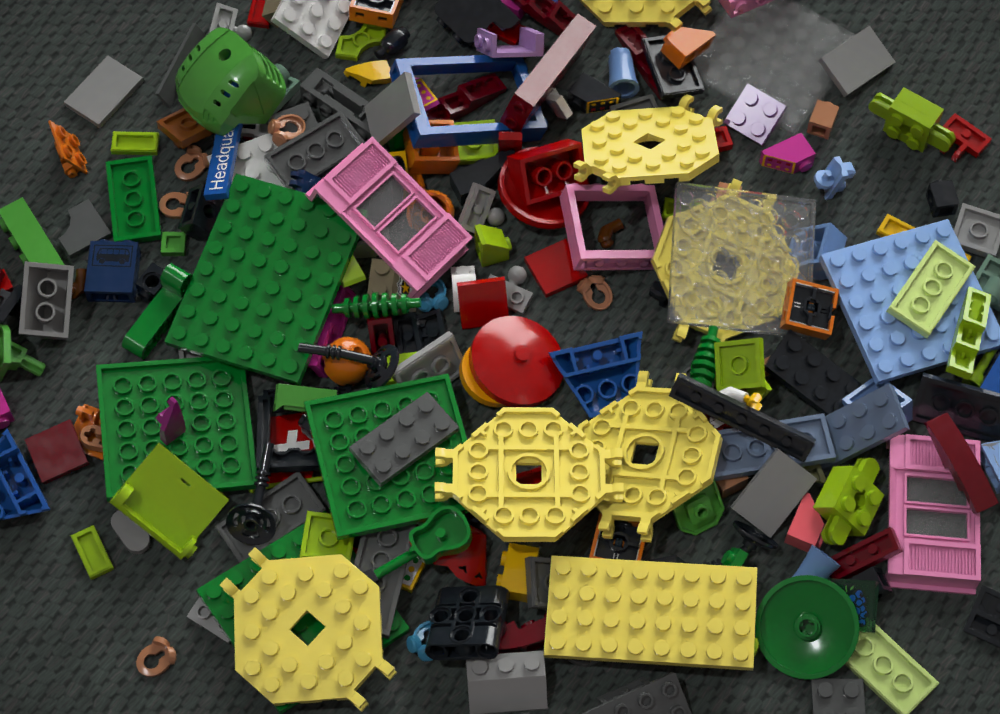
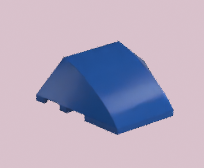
M643 331L619 336L616 339L548 353L589 419L599 415V411L616 400L618 402L629 395L628 391L636 387L641 360L640 352Z
M7 428L0 438V520L49 511V505Z

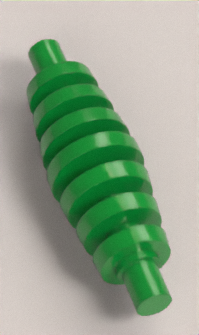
M375 292L372 293V299L369 294H364L362 302L360 296H354L353 303L350 297L345 298L341 304L332 305V313H343L346 318H352V313L354 312L355 318H361L363 312L365 319H370L373 313L374 319L380 318L381 312L384 318L390 316L391 310L393 316H397L400 314V309H402L403 314H407L409 309L420 308L422 304L421 298H410L407 294H401V299H399L398 293H392L390 300L388 293H382L380 299L379 293Z
M713 325L709 326L707 335L701 337L697 352L691 363L692 370L690 371V378L709 387H712L716 377L714 343L721 342L717 338L719 328Z

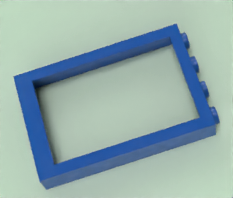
M487 55L395 59L389 72L391 81L396 80L404 72L411 73L421 112L418 117L406 126L413 149L499 143L500 131L515 132L501 122L430 126L414 75L512 71L517 88H519L529 75L528 66L524 62L523 57L492 58ZM541 106L521 130L522 142L541 140L547 130L548 123L547 119L543 116Z

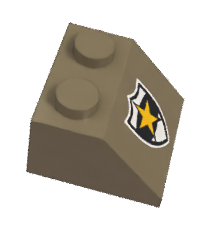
M372 258L367 292L371 299L372 293L375 292L379 293L380 299L382 293H388L390 300L392 293H398L399 299H401V294L408 295L413 290L383 259ZM416 308L409 309V313H416ZM400 309V314L397 315V316L406 315V314H403V313H402V309Z

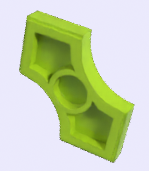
M364 23L362 28L356 33L339 36L335 58L358 61L359 56L366 49L380 46V41L386 35L388 28Z

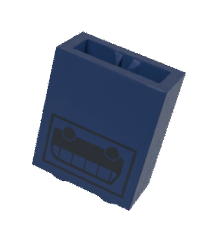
M106 239L90 241L84 288L88 302L135 303L137 292L135 283L138 280L141 258L138 242L131 240L116 242Z

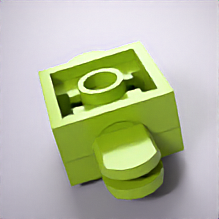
M904 87L895 100L879 92L868 105L872 113L886 120L883 131L889 137L906 143L912 150H919L923 153L928 144L946 152L956 140V136L952 131L939 125L944 109Z
M858 458L854 466H833L813 506L827 520L821 532L822 539L826 544L844 545L848 536L866 535L884 497V494L873 484L880 470L879 464L874 458Z

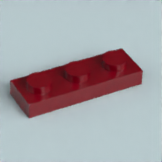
M889 527L831 556L840 565L830 575L832 582L839 584L903 552L895 530Z

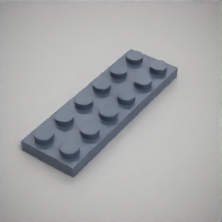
M824 413L779 420L816 439L805 462L786 454L801 467L835 462L836 455ZM735 428L718 430L723 441L714 475L715 481L756 475L776 448Z

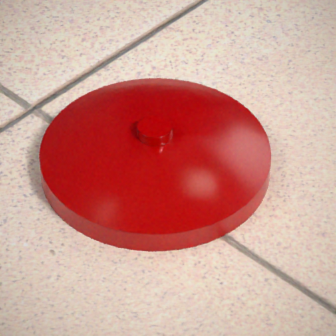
M537 147L525 148V149L519 150V151H517V152H515V153H519V152L526 151V150H530V149L537 148ZM506 160L498 177V192L508 211L520 221L537 228L558 229L565 227L560 196L525 205L510 179L508 161ZM576 201L579 218L585 212L589 201Z
M503 316L493 319L479 330L470 346L469 365L476 383L486 395L509 407L537 406L553 395L563 378L548 354L549 352L561 350L559 344L547 329L533 320L520 316Z

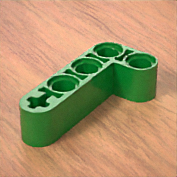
M172 263L165 267L160 278L162 288L125 335L122 341L124 349L141 359H145L162 338L160 335L162 333L165 334L172 325L189 282L193 277L192 274Z

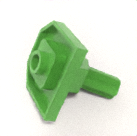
M1 324L0 382L7 370H17L18 367L36 376H41L46 365L27 355L28 349L12 342L10 328L8 325Z
M715 479L711 485L672 510L677 527L681 531L698 535L718 524L725 508Z

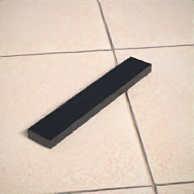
M679 373L669 394L670 397L763 443L778 448L802 462H805L816 441L815 438L682 373Z

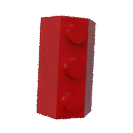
M565 139L507 156L510 179L525 205L558 197L565 186L572 183L588 185L587 179L583 182L574 180V175L579 172V169L574 168L573 163L578 160L584 162L581 142Z

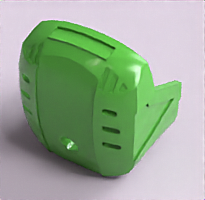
M222 27L211 31L193 48L179 67L175 77L178 100L184 109L206 130L221 136L232 131L239 123L266 124L286 93L285 81L279 69L265 55L244 41L240 35ZM235 82L239 85V87L236 88L233 85H231V83ZM226 91L227 93H229L230 97L228 98L224 96L223 92ZM216 102H220L221 106H217Z

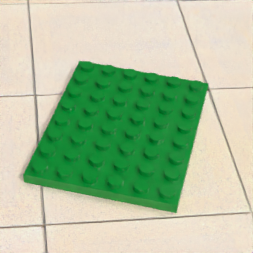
M236 173L229 189V199L224 200L195 268L193 277L189 282L166 336L165 344L300 386L312 354L299 353L298 345L299 343L317 344L360 236L321 197L317 196L311 202L304 192ZM356 208L366 219L368 218L367 210Z

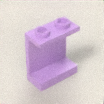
M520 27L519 45H497V34L483 28H477V34L474 37L475 47L477 51L492 58L544 56V33L535 29Z

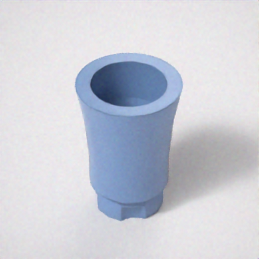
M616 47L610 51L611 54L609 55L608 87L621 93V98H631L640 89L634 70L633 58L628 48Z
M812 544L803 562L792 577L813 575L828 579L840 565Z

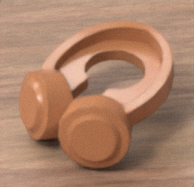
M286 114L278 119H272L267 129L268 133L273 135V143L279 147L303 133L306 124L298 115ZM286 123H294L298 131L291 133L289 131L283 132L279 129L284 128Z
M188 146L186 154L181 156L175 164L174 171L178 179L187 182L199 178L204 170L209 168L207 153H202L198 146ZM199 160L194 165L195 169L193 172L184 173L181 170L185 163Z
M171 192L164 195L159 202L162 214L172 219H180L184 208L178 207L177 209L170 210L166 207V204L171 199H176L180 204H185L188 192L186 194Z
M591 275L581 280L576 289L582 294L585 303L593 310L601 311L607 309L613 299L612 291L605 282V277L601 275ZM591 284H594L598 291L604 293L605 300L603 303L597 304L592 300L593 291L590 287Z
M156 636L152 644L145 647L138 655L136 661L137 669L146 677L161 675L171 664H175L176 651L173 647H170L168 640ZM159 652H165V655L159 659V663L155 668L149 669L145 667L144 660L147 656H156Z

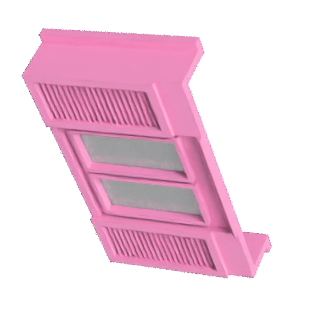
M373 137L364 144L361 143L305 194L311 202L317 196H320L413 289L408 294L410 298H419L469 250L466 245L473 238Z
M905 434L886 441V449H889L888 528L891 527L895 530L903 552L887 559L885 577L890 587L976 595V588L981 581L980 512L973 514L964 492L958 490L949 468H944L930 436ZM965 439L980 465V440Z

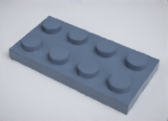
M888 383L825 416L836 459L835 462L820 464L823 472L828 471L833 466H838L910 429L893 385Z

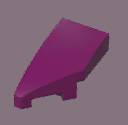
M173 396L167 401L169 407L158 413L155 418L161 424L160 439L166 446L186 431L182 411Z

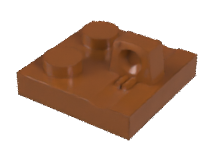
M184 108L157 121L158 129L168 136L177 148L184 149L190 144L213 134L197 123Z

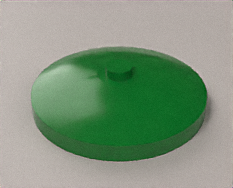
M800 575L781 581L765 595L756 614L755 633L763 655L776 669L786 675L799 679H817L834 673L850 659L859 639V617L853 601L840 586L818 576Z

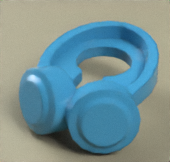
M438 279L432 285L439 289L433 299L426 292L419 297L422 304L419 308L421 311L429 312L432 308H440L443 311L447 308L449 300L446 297V286L441 279Z
M430 621L420 624L414 631V634L409 636L406 641L409 652L418 653V657L422 661L433 660L425 654L426 644L422 645L421 643L425 638L424 633L430 630Z

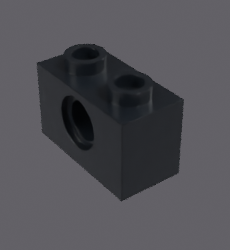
M205 183L189 188L178 229L197 241L209 238L224 203V199H205Z

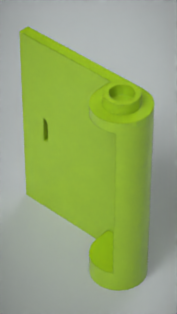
M158 443L109 503L181 560L184 557L190 558L196 551L197 546L195 543L197 538L229 499L162 444Z

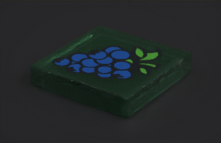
M828 578V580L840 586L853 601L859 617L860 633H875L879 582Z

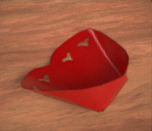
M469 524L472 531L470 546L461 553L442 556L433 564L448 566L456 577L469 584L485 586L487 576L486 535L482 530ZM459 566H466L467 573L463 569H459ZM480 572L482 579H480V577L475 578V575L479 574Z

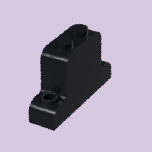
M438 0L434 7L435 13L438 16L436 21L445 29L449 26L454 31L452 36L460 44L464 41L468 44H474L477 28L489 31L496 24L504 32L505 30L515 29L522 22L501 0Z

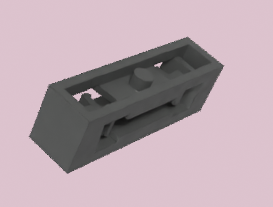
M317 67L300 85L302 100L309 102L310 106L314 105L317 107L320 113L327 118L341 110L364 141H368L371 138L365 108L363 107L369 102Z

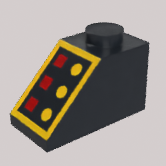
M583 72L568 90L567 103L574 110H581L586 114L609 110L610 106L621 103V93Z

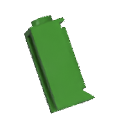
M278 383L276 384L273 412L283 406L282 410L305 412V401L337 395V390Z

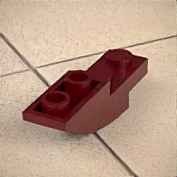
M547 613L544 615V618L536 622L535 620H530L524 623L521 629H518L515 621L505 622L507 631L501 638L498 654L531 652L544 647Z

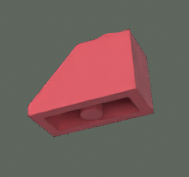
M808 492L800 502L784 543L805 552L809 551L812 544L820 549L823 543L821 532L824 527L820 514L813 508L815 503Z

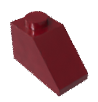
M381 312L380 318L374 319L372 313L370 319H367L371 353L374 355L384 345L392 344L395 346L391 314L389 317L384 318Z

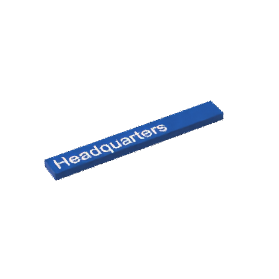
M232 82V83H231V85H233L234 87H236V88L239 87V85H238L237 83H235V82ZM226 91L224 92V96L229 98L230 94ZM239 123L224 136L217 134L215 136L204 190L206 200L229 199V189L232 183L243 124Z

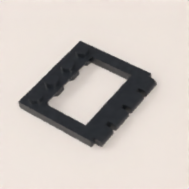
M351 386L334 387V390H337V395L351 393ZM314 387V388L330 389L329 387ZM276 389L263 390V396H258L256 470L260 468L264 443H270L271 413L299 412L282 410L283 406L273 412ZM314 447L312 450L303 451L300 448H288L287 451L280 452L273 449L270 473L320 471Z

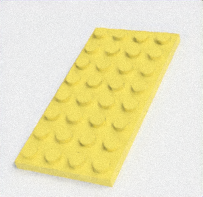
M551 555L544 658L753 671L757 567Z

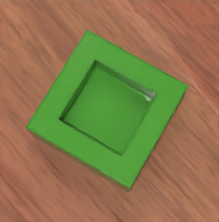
M162 232L161 255L185 256L186 233Z

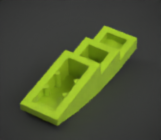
M968 287L955 328L946 372L967 380L970 379L973 373L975 357L980 349L982 333L987 324L991 294Z

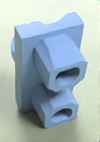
M840 156L831 160L825 170L817 171L814 175V182L818 189H824V198L829 200L837 192L844 190L846 187L845 180L853 178L856 172L851 162L843 163Z

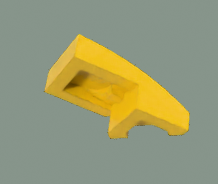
M387 60L366 62L344 70L346 77H354L361 82L360 86L366 87L368 83L387 84L392 82Z

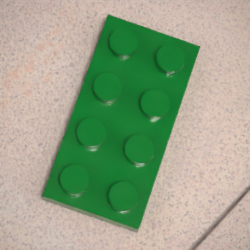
M152 155L107 161L106 171L114 241L131 240L141 243L162 240Z

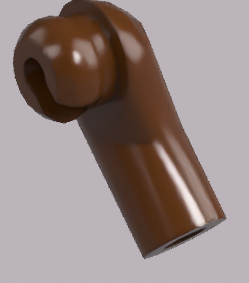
M619 218L600 228L597 240L598 243H601L602 248L611 247L613 245L612 235L624 229L623 223Z
M76 269V279L72 285L71 300H75L85 293L87 269Z

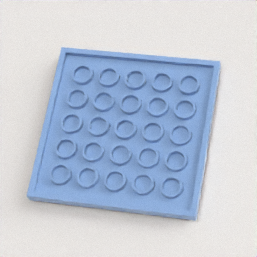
M948 219L824 253L819 257L831 287L839 289L838 303L876 385L947 364L968 287L983 291L972 271L928 338H925L886 312L935 240L968 261ZM989 307L987 324L982 333L980 349L977 355L1000 348V326L991 307Z

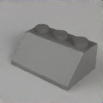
M24 262L18 334L42 339H68L74 266Z
M544 651L498 654L494 659L466 660L470 714L548 710Z

